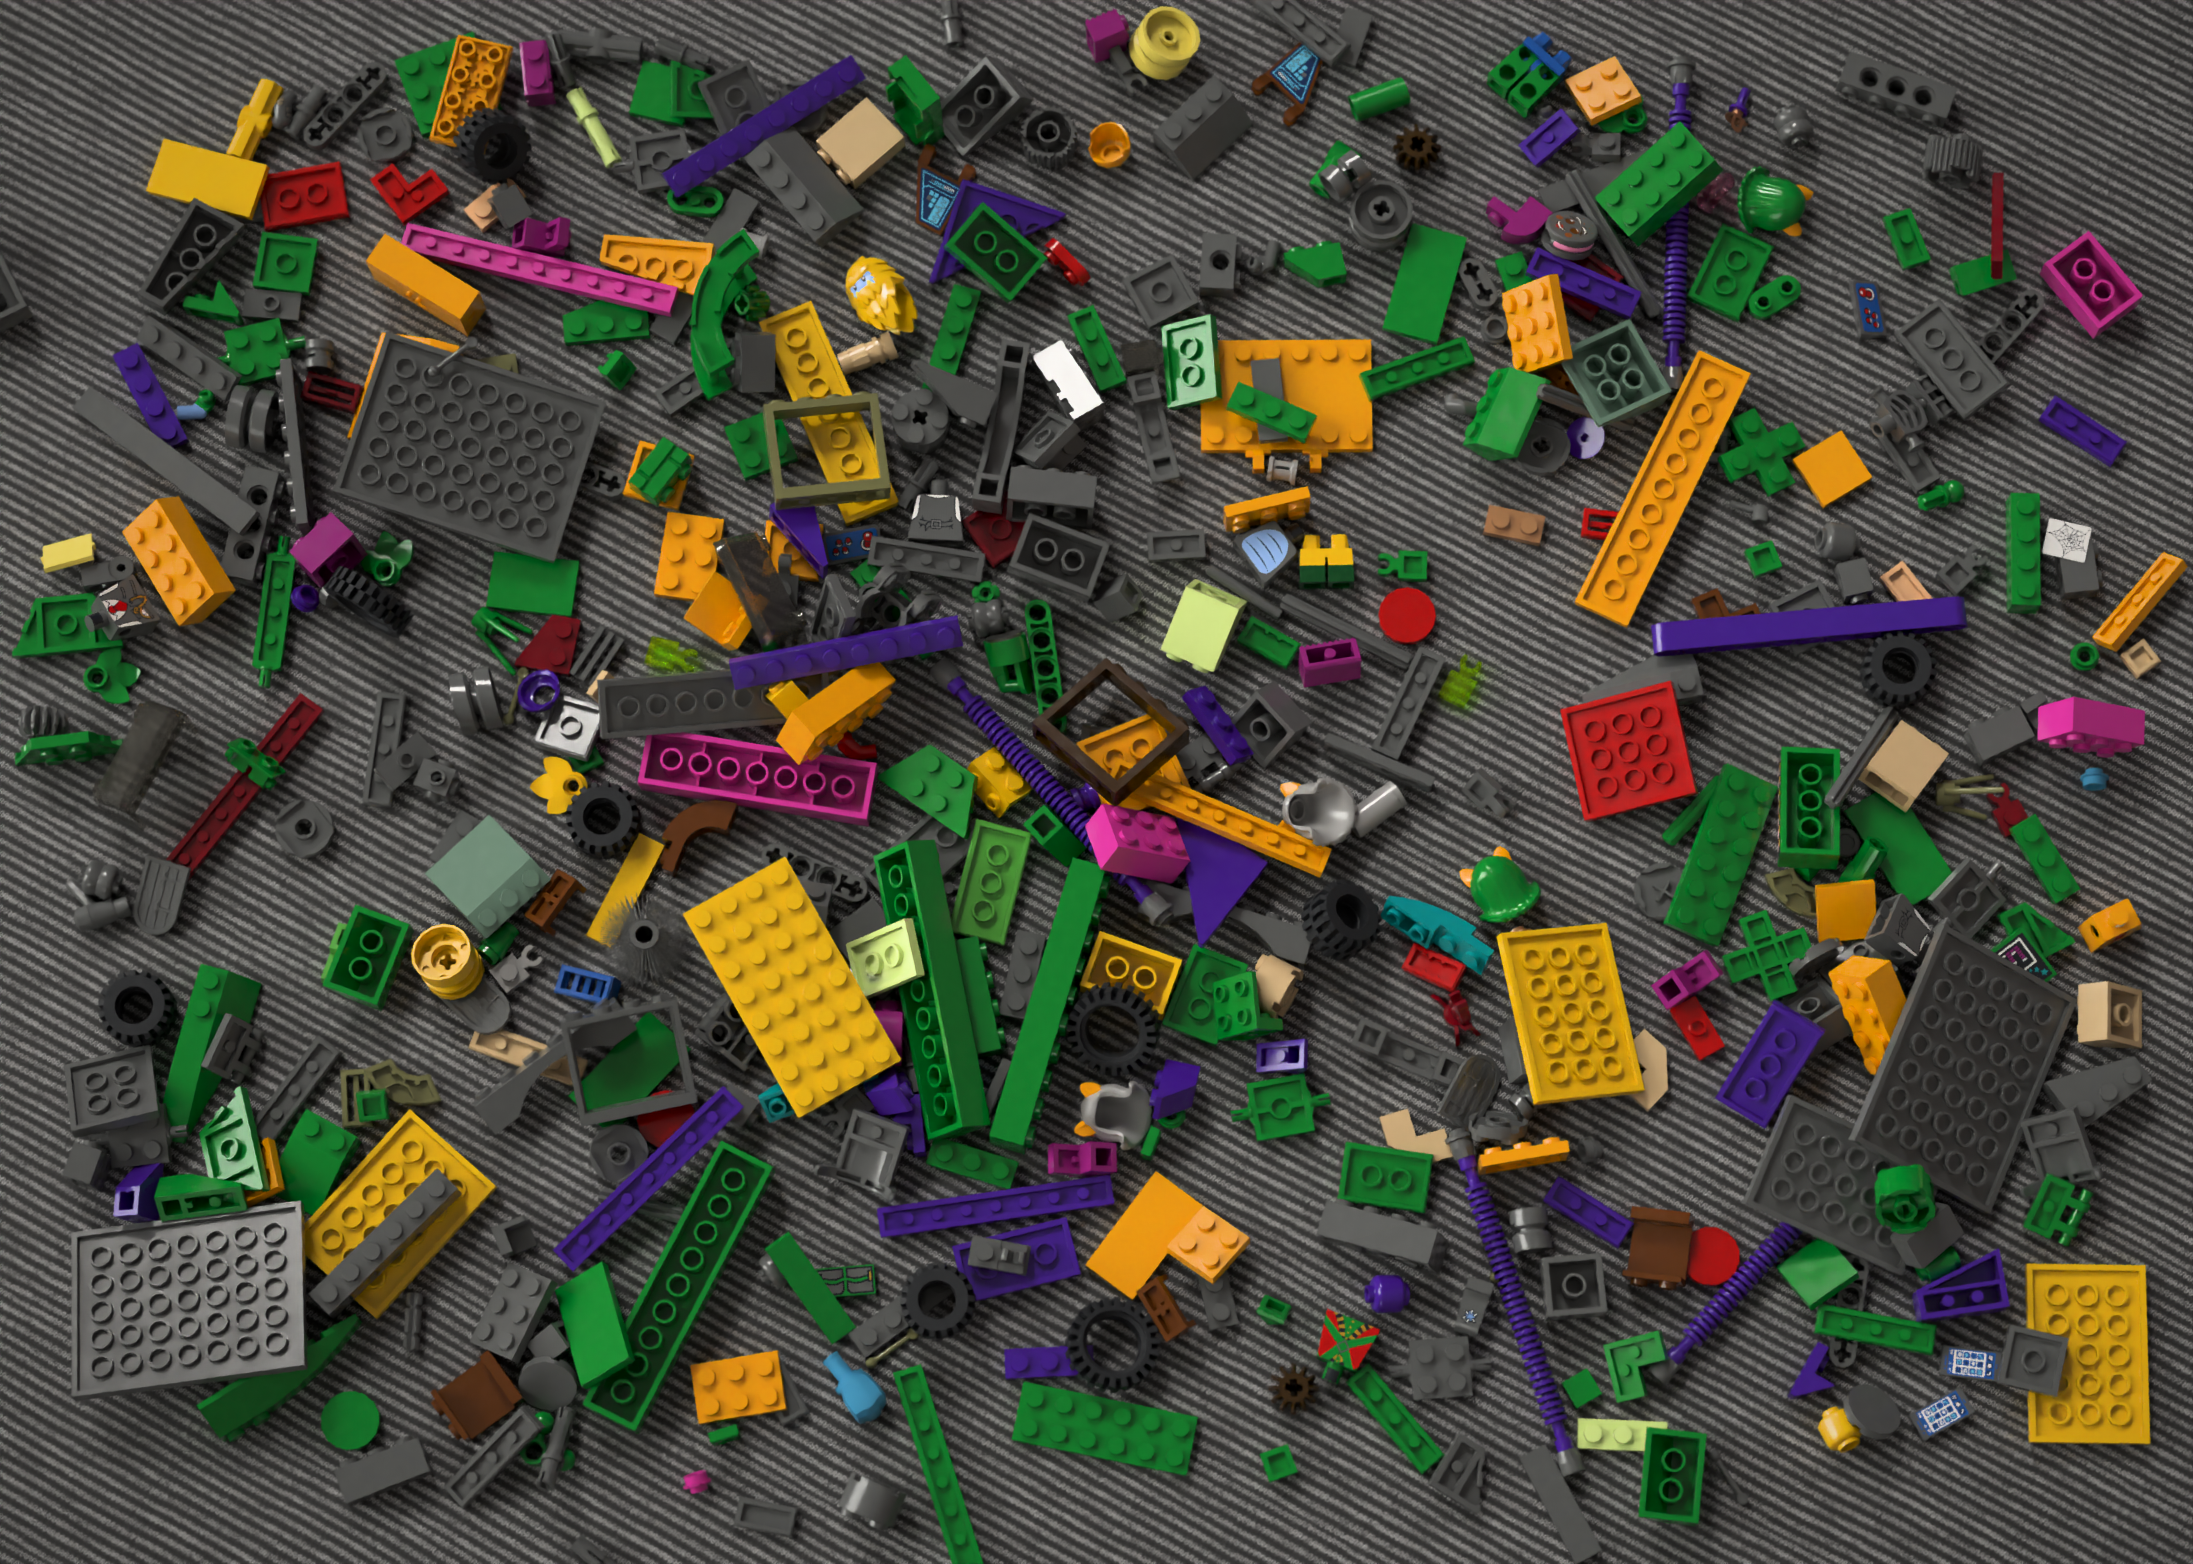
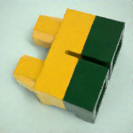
M1305 535L1303 549H1300L1299 590L1325 589V562H1327L1328 589H1354L1352 548H1349L1347 535H1331V548L1320 549V536Z

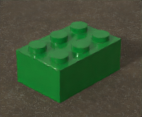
M984 202L976 208L943 247L1006 303H1009L1047 259L1045 255Z

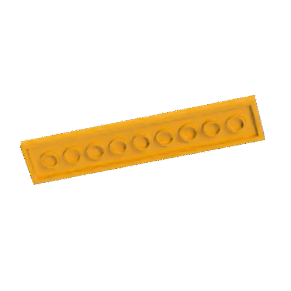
M1698 350L1575 600L1576 605L1623 627H1628L1749 381L1751 373Z

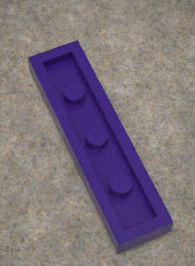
M1538 247L1525 274L1535 280L1546 275L1558 274L1561 291L1627 320L1631 319L1642 292L1569 260L1557 257Z
M138 342L112 355L152 433L174 449L188 443L189 440Z

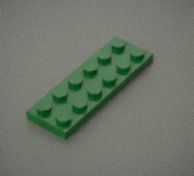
M1728 763L1723 765L1664 920V925L1713 947L1719 946L1778 786Z
M1023 1382L1011 1440L1187 1476L1198 1417Z

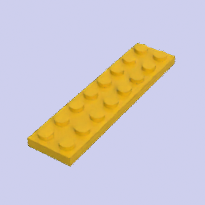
M812 301L759 322L762 332H770L776 335L775 362L792 401H797L802 397L821 399L832 394H839L841 396L852 395ZM860 411L799 417L828 483L879 478L875 446ZM891 485L890 499L837 504L846 526H850L898 506L897 503L899 501Z

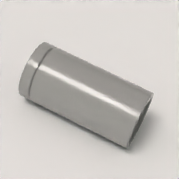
M1388 781L1356 805L1358 807V811L1355 813L1357 820L1355 827L1351 830L1357 837L1362 838L1407 804L1402 793L1391 781Z

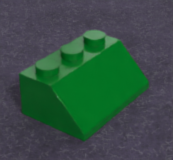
M1511 367L1496 369L1488 379V388L1485 395L1477 404L1475 418L1465 431L1466 438L1463 446L1488 461L1517 458L1543 401L1536 396L1537 388L1540 384L1546 383L1550 385L1551 381Z
M355 904L322 986L354 1002L382 1012L414 933L413 928L408 923Z
M1646 1427L1638 1517L1686 1526H1696L1698 1524L1707 1434Z

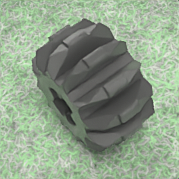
M28 706L21 710L18 724L20 726L19 733L24 738L29 739L66 734L69 727L68 714L56 707Z

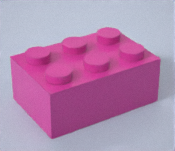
M2090 231L2083 234L2044 263L2039 273L2093 339L2136 308L2143 297L2142 293Z
M2070 697L2038 707L2037 741L2049 743L2051 748L2071 747L2073 752L2088 753L2092 751L2097 752L2098 757L2108 758L2114 757L2116 752H2131L2132 748L2144 745L2145 710L2079 697Z
M1102 803L1085 825L1100 870L1173 883L1190 862L1173 817Z

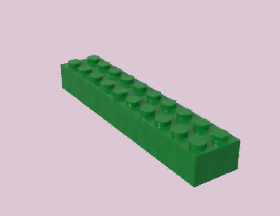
M935 840L905 841L873 856L886 925H891L902 919L913 918L925 973L924 976L898 987L928 1140L957 1138L991 1125L989 1109L983 1088L984 1083L981 1077L978 1053L973 1037L967 996L964 990L961 966L958 960L956 940L953 934Z
M1072 858L989 1134L990 1143L993 1146L1024 1155L1027 1147L1031 1149L1033 1147L1036 1137V1127L1033 1125L1035 1119L1041 1120L1045 1106L1044 1099L1042 1098L1043 1091L1049 1093L1052 1084L1053 1071L1050 1068L1052 1064L1057 1065L1062 1049L1060 1048L1061 1043L1058 1041L1060 1036H1066L1067 1024L1069 1022L1067 1011L1068 1008H1074L1078 996V987H1075L1076 981L1081 982L1086 969V959H1083L1084 954L1091 953L1095 938L1093 937L1094 932L1092 928L1093 926H1099L1103 912L1100 901L1101 898L1107 899L1111 885V877L1107 876V871L1100 870L1099 864Z
M720 1141L624 1324L635 1361L592 1386L582 1404L585 1408L636 1434L640 1433L775 1174L773 1166Z

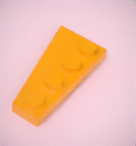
M604 234L599 261L604 266L642 279L678 287L680 292L694 296L701 273L714 257L716 247L713 243Z

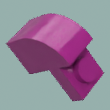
M1495 196L1489 201L1486 208L1488 219L1497 227H1504L1501 239L1511 244H1526L1538 238L1545 229L1548 217L1553 214V212L1531 196L1517 213Z
M558 217L546 223L525 218L514 225L512 248L553 258L564 256L565 247L568 246L571 239L570 219Z
M1705 950L1682 967L1667 973L1653 983L1651 987L1668 1010L1692 998L1724 973L1710 952Z
M876 1000L874 1012L901 1058V1061L894 1066H902L905 1019L901 1001Z
M1090 1141L1081 1145L1058 1143L1048 1145V1174L1069 1175V1178H1090L1117 1173L1116 1143Z

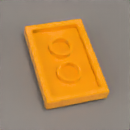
M1308 486L1224 506L1223 523L1226 532L1243 533L1248 531L1250 526L1258 524L1262 526L1271 521L1278 522L1277 520L1287 517L1289 520L1303 518L1305 513H1308L1310 510L1311 496Z
M667 512L654 590L655 597L694 602L711 574L717 572L725 525L724 519Z
M1552 1137L1542 1140L1543 1144L1531 1146V1142H1523L1513 1145L1514 1149L1502 1151L1501 1147L1486 1149L1484 1154L1479 1156L1477 1162L1479 1175L1566 1161L1570 1152L1568 1140L1560 1141V1137Z
M778 1350L690 1365L698 1423L700 1425L788 1410Z

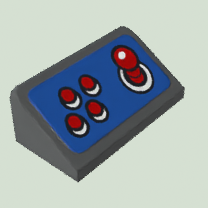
M1851 281L1849 291L1858 340L1887 337L1877 281Z
M879 524L823 533L822 537L828 566L868 559L871 537H881Z

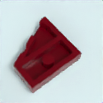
M552 615L516 659L515 666L534 671L547 669L554 672L555 675L570 677L569 672L573 666L582 621L580 619Z

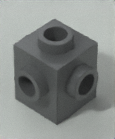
M424 758L413 785L417 791L425 793L424 798L435 803H440L441 800L449 803L451 796L457 795L461 786V780H459L460 776L457 770L454 769L455 765L441 759L437 763Z

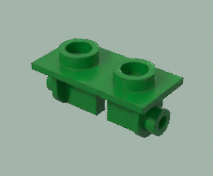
M241 737L227 744L230 747L224 755L228 758L227 762L242 773H246L249 766L253 769L248 777L262 789L267 788L271 790L277 782L274 778L286 773L274 758L264 755L248 739Z

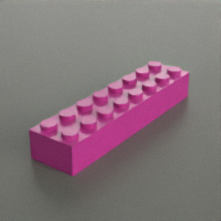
M680 732L646 735L638 785L644 791L706 801H729L736 803L738 806L869 827L879 770L877 763L820 754L813 761L807 759L798 765L783 748Z

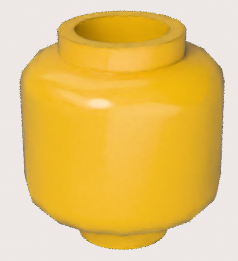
M1835 1406L1826 1410L1822 1414L1823 1419L1819 1422L1818 1430L1830 1450H1839L1840 1453H1844L1858 1446L1860 1443L1859 1438L1862 1435L1859 1432L1861 1429L1856 1424L1853 1426L1848 1421L1844 1408L1839 1409Z

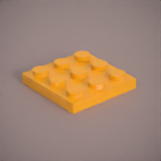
M1558 274L1546 275L1502 293V305L1506 314L1507 334L1511 342L1512 362L1515 369L1533 374L1573 359Z
M1146 714L1077 742L1076 746L1106 772L1111 774L1117 758L1135 765L1168 735L1159 723ZM1176 755L1155 772L1159 776L1191 789ZM1097 792L1101 803L1112 805ZM1129 796L1118 805L1138 811L1152 807Z

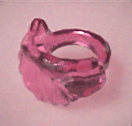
M1727 172L1718 175L1696 195L1695 200L1698 208L1710 214L1713 213V209L1718 205L1719 200L1724 198L1726 193L1735 186V180L1731 173Z

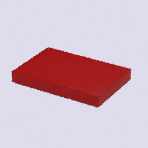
M340 161L267 175L260 196L266 232L350 217Z

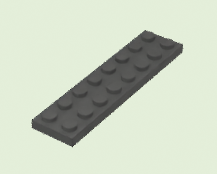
M730 669L597 680L600 737L602 739L785 724L787 720L765 696L769 692L768 688L772 683L735 690ZM828 672L790 679L808 699H811L829 686Z

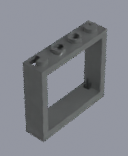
M661 993L651 996L652 1001L641 1003L640 999L624 1001L623 1007L612 1009L611 1005H604L594 1008V1013L583 1015L582 1011H575L565 1014V1019L559 1020L582 1127L697 1103L679 1008L675 996L670 997L669 993ZM668 1008L685 1089L587 1110L570 1028Z

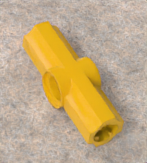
M268 79L260 80L249 105H245L240 112L237 121L238 129L226 152L227 155L252 161L261 139L266 138L272 128L274 104L284 92L283 87Z

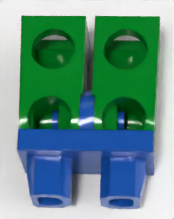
M1541 32L1533 39L1528 36L1521 45L1488 73L1486 82L1504 100L1508 97L1507 103L1525 119L1533 112V109L1563 80L1565 71L1572 61V58L1563 50H1560L1553 58L1546 52L1553 42L1544 32Z

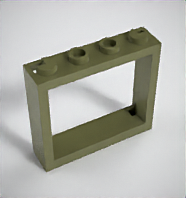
M862 391L851 396L832 394L821 399L802 397L797 401L773 400L768 404H763V421L775 510L890 499L891 485L878 393L870 394V392ZM870 410L879 478L783 488L774 420Z

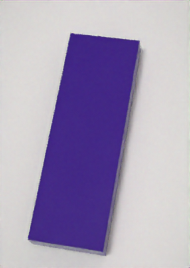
M2056 395L2038 419V421L2109 467L2112 466L2127 444L2125 440Z
M1558 1176L1543 1200L1545 1204L1616 1249L1619 1248L1634 1224L1560 1176Z

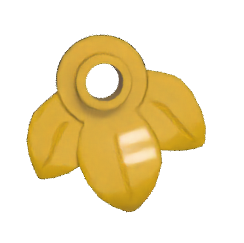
M550 756L543 759L547 773L534 780L530 785V789L538 796L549 799L547 803L548 814H562L567 811L568 805H572L571 798L574 794L579 796L581 794L580 789L584 786L588 789V783L581 773L572 770L568 761L563 758ZM574 780L578 783L579 788L577 791H572L569 788L570 781Z

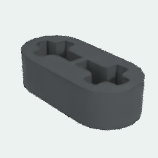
M1469 258L1464 260L1459 266L1458 277L1472 304L1481 311L1492 309L1497 302L1498 293L1485 267L1477 259ZM1467 267H1470L1472 270H1478L1476 272L1477 282L1474 281L1471 275L1465 276ZM1479 287L1482 288L1485 294H1491L1489 302H1486L1484 299H1478L1480 297Z

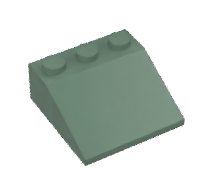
M1630 319L1572 345L1573 359L1561 363L1597 427L1635 417L1664 404L1672 392Z
M490 815L482 820L424 873L483 938H488L551 880L539 865Z

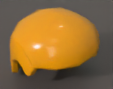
M1107 122L1094 128L1090 133V146L1088 147L1090 157L1100 167L1113 168L1121 166L1131 152V141L1123 126L1114 122Z

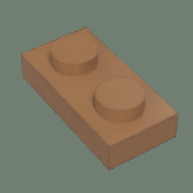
M1489 505L1483 535L1539 546L1546 516Z

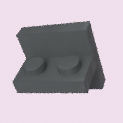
M1049 411L1014 446L1013 455L1016 459L1025 462L1034 469L1047 470L1049 468L1063 470L1087 445L1077 434L1080 428L1075 422Z

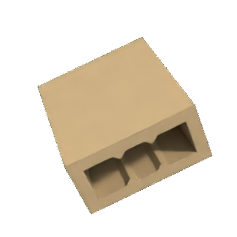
M866 97L816 140L818 149L816 154L826 165L831 164L837 170L835 174L843 184L847 185L849 183L856 189L905 147V139L895 126Z
M1901 720L1858 779L1906 813L1938 771L1949 753L1942 749L1940 745L1918 732L1916 728Z

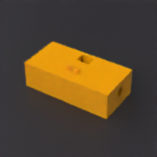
M387 234L383 235L366 260L375 280L466 336L469 335L486 310L478 290Z

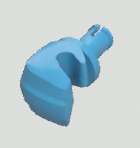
M838 1351L828 1356L823 1364L839 1381L835 1392L842 1396L844 1404L859 1424H863L877 1419L887 1403L885 1393L881 1387L862 1368L852 1370L839 1355Z

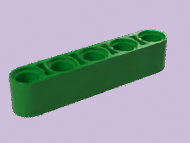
M1033 600L1025 608V621L1040 716L1052 705L1044 703L1042 701L1043 696L1053 693L1059 699L1063 696L1051 611L1045 601ZM1036 610H1041L1046 614L1045 618L1040 621L1033 620L1030 615ZM1039 638H1046L1050 642L1043 649H1039L1034 645L1035 641ZM1048 665L1054 671L1050 676H1042L1038 673L1039 668ZM1065 715L1058 722L1062 725L1059 731L1066 736L1067 720Z

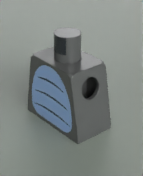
M1271 521L1233 539V548L1265 590L1297 560L1298 551L1294 544L1303 539L1305 534L1297 523L1283 531L1276 521Z

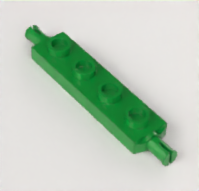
M279 536L277 552L267 554L252 661L253 668L261 671L258 687L264 688L265 686L266 689L271 687L272 672L282 671L292 604L291 593L294 589L297 562L291 554H288L291 538L287 536L285 538Z

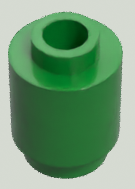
M1950 1245L1925 1268L1915 1267V1270L1922 1282L1926 1280L1930 1284L1956 1271L1962 1265L1957 1252Z

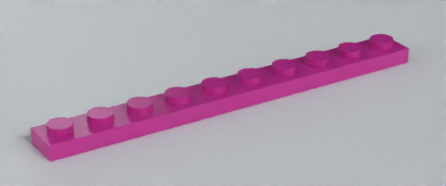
M410 223L407 224L401 244L426 259L668 317L672 315L679 294L678 287Z

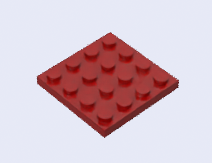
M1671 680L1560 709L1584 821L1590 822L1698 794L1675 687Z

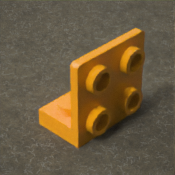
M713 572L686 612L684 620L727 650L732 651L739 648L768 601L760 595L750 596L718 572Z

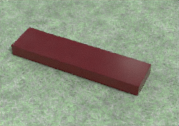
M1994 173L1992 175V279H2003L2004 173Z

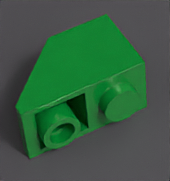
M1323 241L1316 244V247L1305 249L1303 246H1298L1284 253V267L1317 288L1346 283L1347 273L1340 242Z
M1043 805L1023 824L1039 843L1065 867L1071 864L1073 857L1078 858L1087 849L1079 840V837L1074 835V832L1069 829V826L1065 825L1064 821L1056 815L1049 805Z

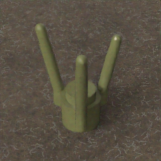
M1993 774L1957 780H1943V783H1936L1935 802L1936 806H1943V812H1955L1986 820L1987 815L1954 806V803H1960V794L2003 793L2005 789L2003 787L1960 788V785L1994 779Z

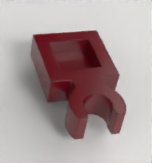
M2002 783L1999 786L2005 789L2002 797H1995L1991 793L1986 794V798L1991 804L1997 806V809L1993 810L1991 815L2005 839L2011 836L2008 829L2028 818L2019 799L2012 802L2009 800L2010 790L2005 783Z

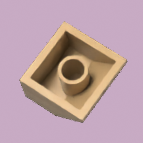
M2109 981L2078 985V1043L2094 1047L2142 1048V990Z

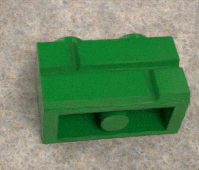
M662 437L629 479L630 488L656 507L661 502L667 503L675 492L674 485L679 479L684 481L692 471V466H690L692 464L691 456L667 438Z

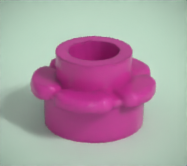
M706 1470L687 1474L683 1477L685 1482L683 1489H690L691 1494L702 1492L708 1489L707 1484L711 1482V1478L708 1477Z

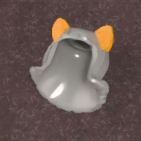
M1319 778L1317 783L1311 782L1301 785L1295 782H1287L1281 784L1280 789L1285 799L1282 806L1283 820L1279 823V827L1307 839H1312L1313 844L1316 846L1321 845L1322 847L1341 843L1346 839V836L1350 835L1351 829L1355 827L1357 820L1355 813L1358 811V807L1355 805L1354 795L1351 794L1350 789L1345 787L1343 783L1333 781L1331 778Z
M1130 1081L1128 1083L1129 1088L1117 1084L1101 1086L1094 1082L1080 1084V1091L1085 1096L1081 1104L1082 1121L1075 1126L1074 1133L1081 1137L1095 1136L1106 1142H1121L1120 1148L1122 1151L1134 1149L1143 1142L1150 1129L1152 1106L1149 1103L1151 1097L1147 1090L1136 1081Z

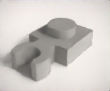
M533 945L526 946L520 958L517 959L511 953L489 970L507 995L531 978L526 970L538 968L543 964L544 960L541 956L535 961L528 959V955L535 950Z

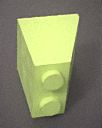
M1194 579L1185 587L1160 650L1167 652L1166 656L1174 661L1182 662V660L1193 663L1192 667L1200 672H1214L1223 658L1248 601Z

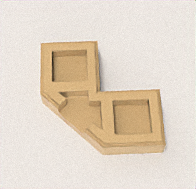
M1643 1029L1634 1039V1045L1639 1066L1645 1070L1642 1074L1645 1090L1638 1094H1629V1096L1648 1112L1668 1091L1666 1048L1646 1029Z
M1408 1109L1379 1117L1388 1147L1434 1154L1432 1164L1453 1158L1449 1144L1446 1145L1444 1141L1447 1139L1445 1128L1416 1137Z

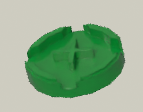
M356 1391L342 1392L332 1397L324 1406L321 1415V1429L326 1439L335 1447L346 1451L360 1450L370 1445L381 1426L380 1412L375 1402L365 1394Z

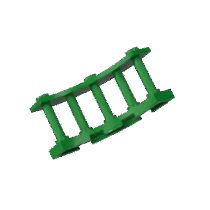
M744 229L732 236L716 251V255L704 267L694 292L691 317V358L696 378L708 401L733 388V384L729 380L725 369L734 364V358L725 343L721 326L729 307L737 295L740 294L739 290L746 289L747 286L758 280V277L748 263L759 256V249Z

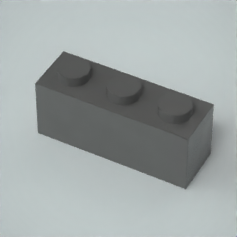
M412 1435L395 1441L396 1446L385 1450L384 1446L367 1452L369 1457L358 1461L354 1457L339 1463L341 1468L335 1469L334 1473L345 1504L348 1506L355 1505L434 1474L422 1440L418 1437L413 1439Z

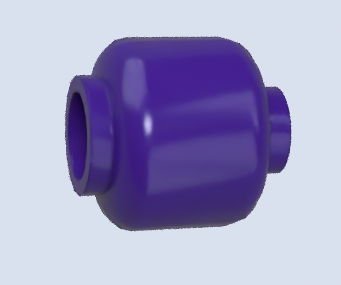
M1375 1275L1371 1279L1370 1285L1365 1286L1364 1298L1365 1302L1370 1303L1372 1310L1376 1313H1400L1404 1306L1409 1304L1410 1289L1408 1283L1404 1282L1399 1275Z

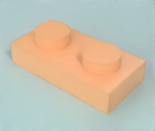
M507 178L506 184L508 187L516 184L514 181ZM498 182L496 185L488 188L464 209L465 214L483 233L499 220L487 200L494 196L491 191L501 185ZM517 186L523 198H525V193Z

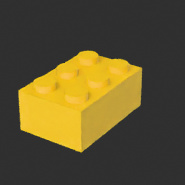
M1099 931L1080 983V992L1084 993L1087 990L1090 992L1091 988L1097 984L1101 988L1105 982H1110L1111 987H1114L1116 982L1123 983L1122 989H1127L1131 985L1135 987L1133 993L1136 995L1140 991L1146 994L1143 999L1145 1002L1151 999L1154 1003L1152 1011L1157 1010L1159 1013L1158 1019L1163 1021L1182 969V960Z

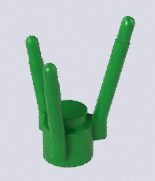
M484 606L478 610L471 622L472 626L477 629L475 635L486 643L509 673L515 676L516 671L487 635L493 636L499 631L518 643L520 639L501 626L502 622L527 634H532L533 631L503 616L498 611L494 610L492 612Z

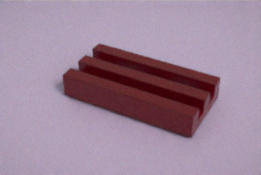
M309 371L300 398L307 402L355 415L364 387ZM312 380L339 388L347 389L350 391H354V395H349L335 390L327 389L324 387L313 385L311 383ZM312 391L330 397L338 398L341 400L351 402V404L349 405L324 397L316 396L313 394H309L308 392Z

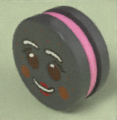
M1559 211L1548 217L1542 235V243L1550 253L1567 260H1582L1591 255L1598 230L1589 218L1579 213Z

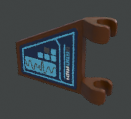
M1298 43L1268 71L1253 81L1251 91L1256 96H1260L1271 84L1279 89L1294 104L1284 112L1282 119L1288 127H1291L1305 111L1323 60L1302 43Z
M926 144L918 160L916 224L941 236L948 224L962 179L972 182L976 176L975 167L966 164L958 181L929 167L937 155L936 148Z

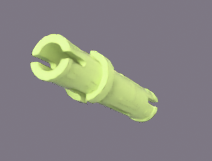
M581 87L578 90L576 88L570 91L566 97L578 116L576 118L578 123L583 125L605 167H614L613 163L621 162L622 158L597 116L599 114L597 109L589 103Z

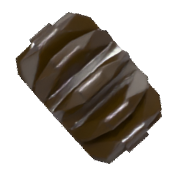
M1415 124L1414 131L1405 127L1403 128V135H1396L1395 141L1397 144L1393 145V152L1398 154L1395 159L1397 163L1405 162V171L1411 166H1414L1415 173H1419L1420 166H1423L1428 171L1431 169L1430 162H1438L1439 156L1436 153L1441 151V145L1436 143L1438 141L1437 134L1429 135V126L1424 128L1423 131H1419V125ZM1417 145V149L1421 146L1422 151L1417 152V149L1413 151L1412 146Z
M1295 1363L1291 1364V1373L1289 1374L1286 1368L1281 1366L1279 1371L1283 1378L1274 1374L1271 1376V1380L1279 1385L1268 1387L1269 1392L1279 1393L1271 1398L1272 1404L1282 1400L1283 1402L1279 1408L1281 1412L1285 1411L1287 1405H1291V1415H1296V1405H1299L1303 1412L1308 1411L1304 1400L1311 1404L1316 1402V1398L1308 1393L1319 1392L1318 1386L1308 1385L1316 1380V1376L1310 1375L1305 1378L1304 1376L1308 1371L1306 1366L1301 1369L1300 1374L1296 1373L1297 1366ZM1290 1382H1296V1386L1302 1388V1392L1298 1391L1297 1396H1291V1392L1285 1390L1286 1386L1290 1387Z

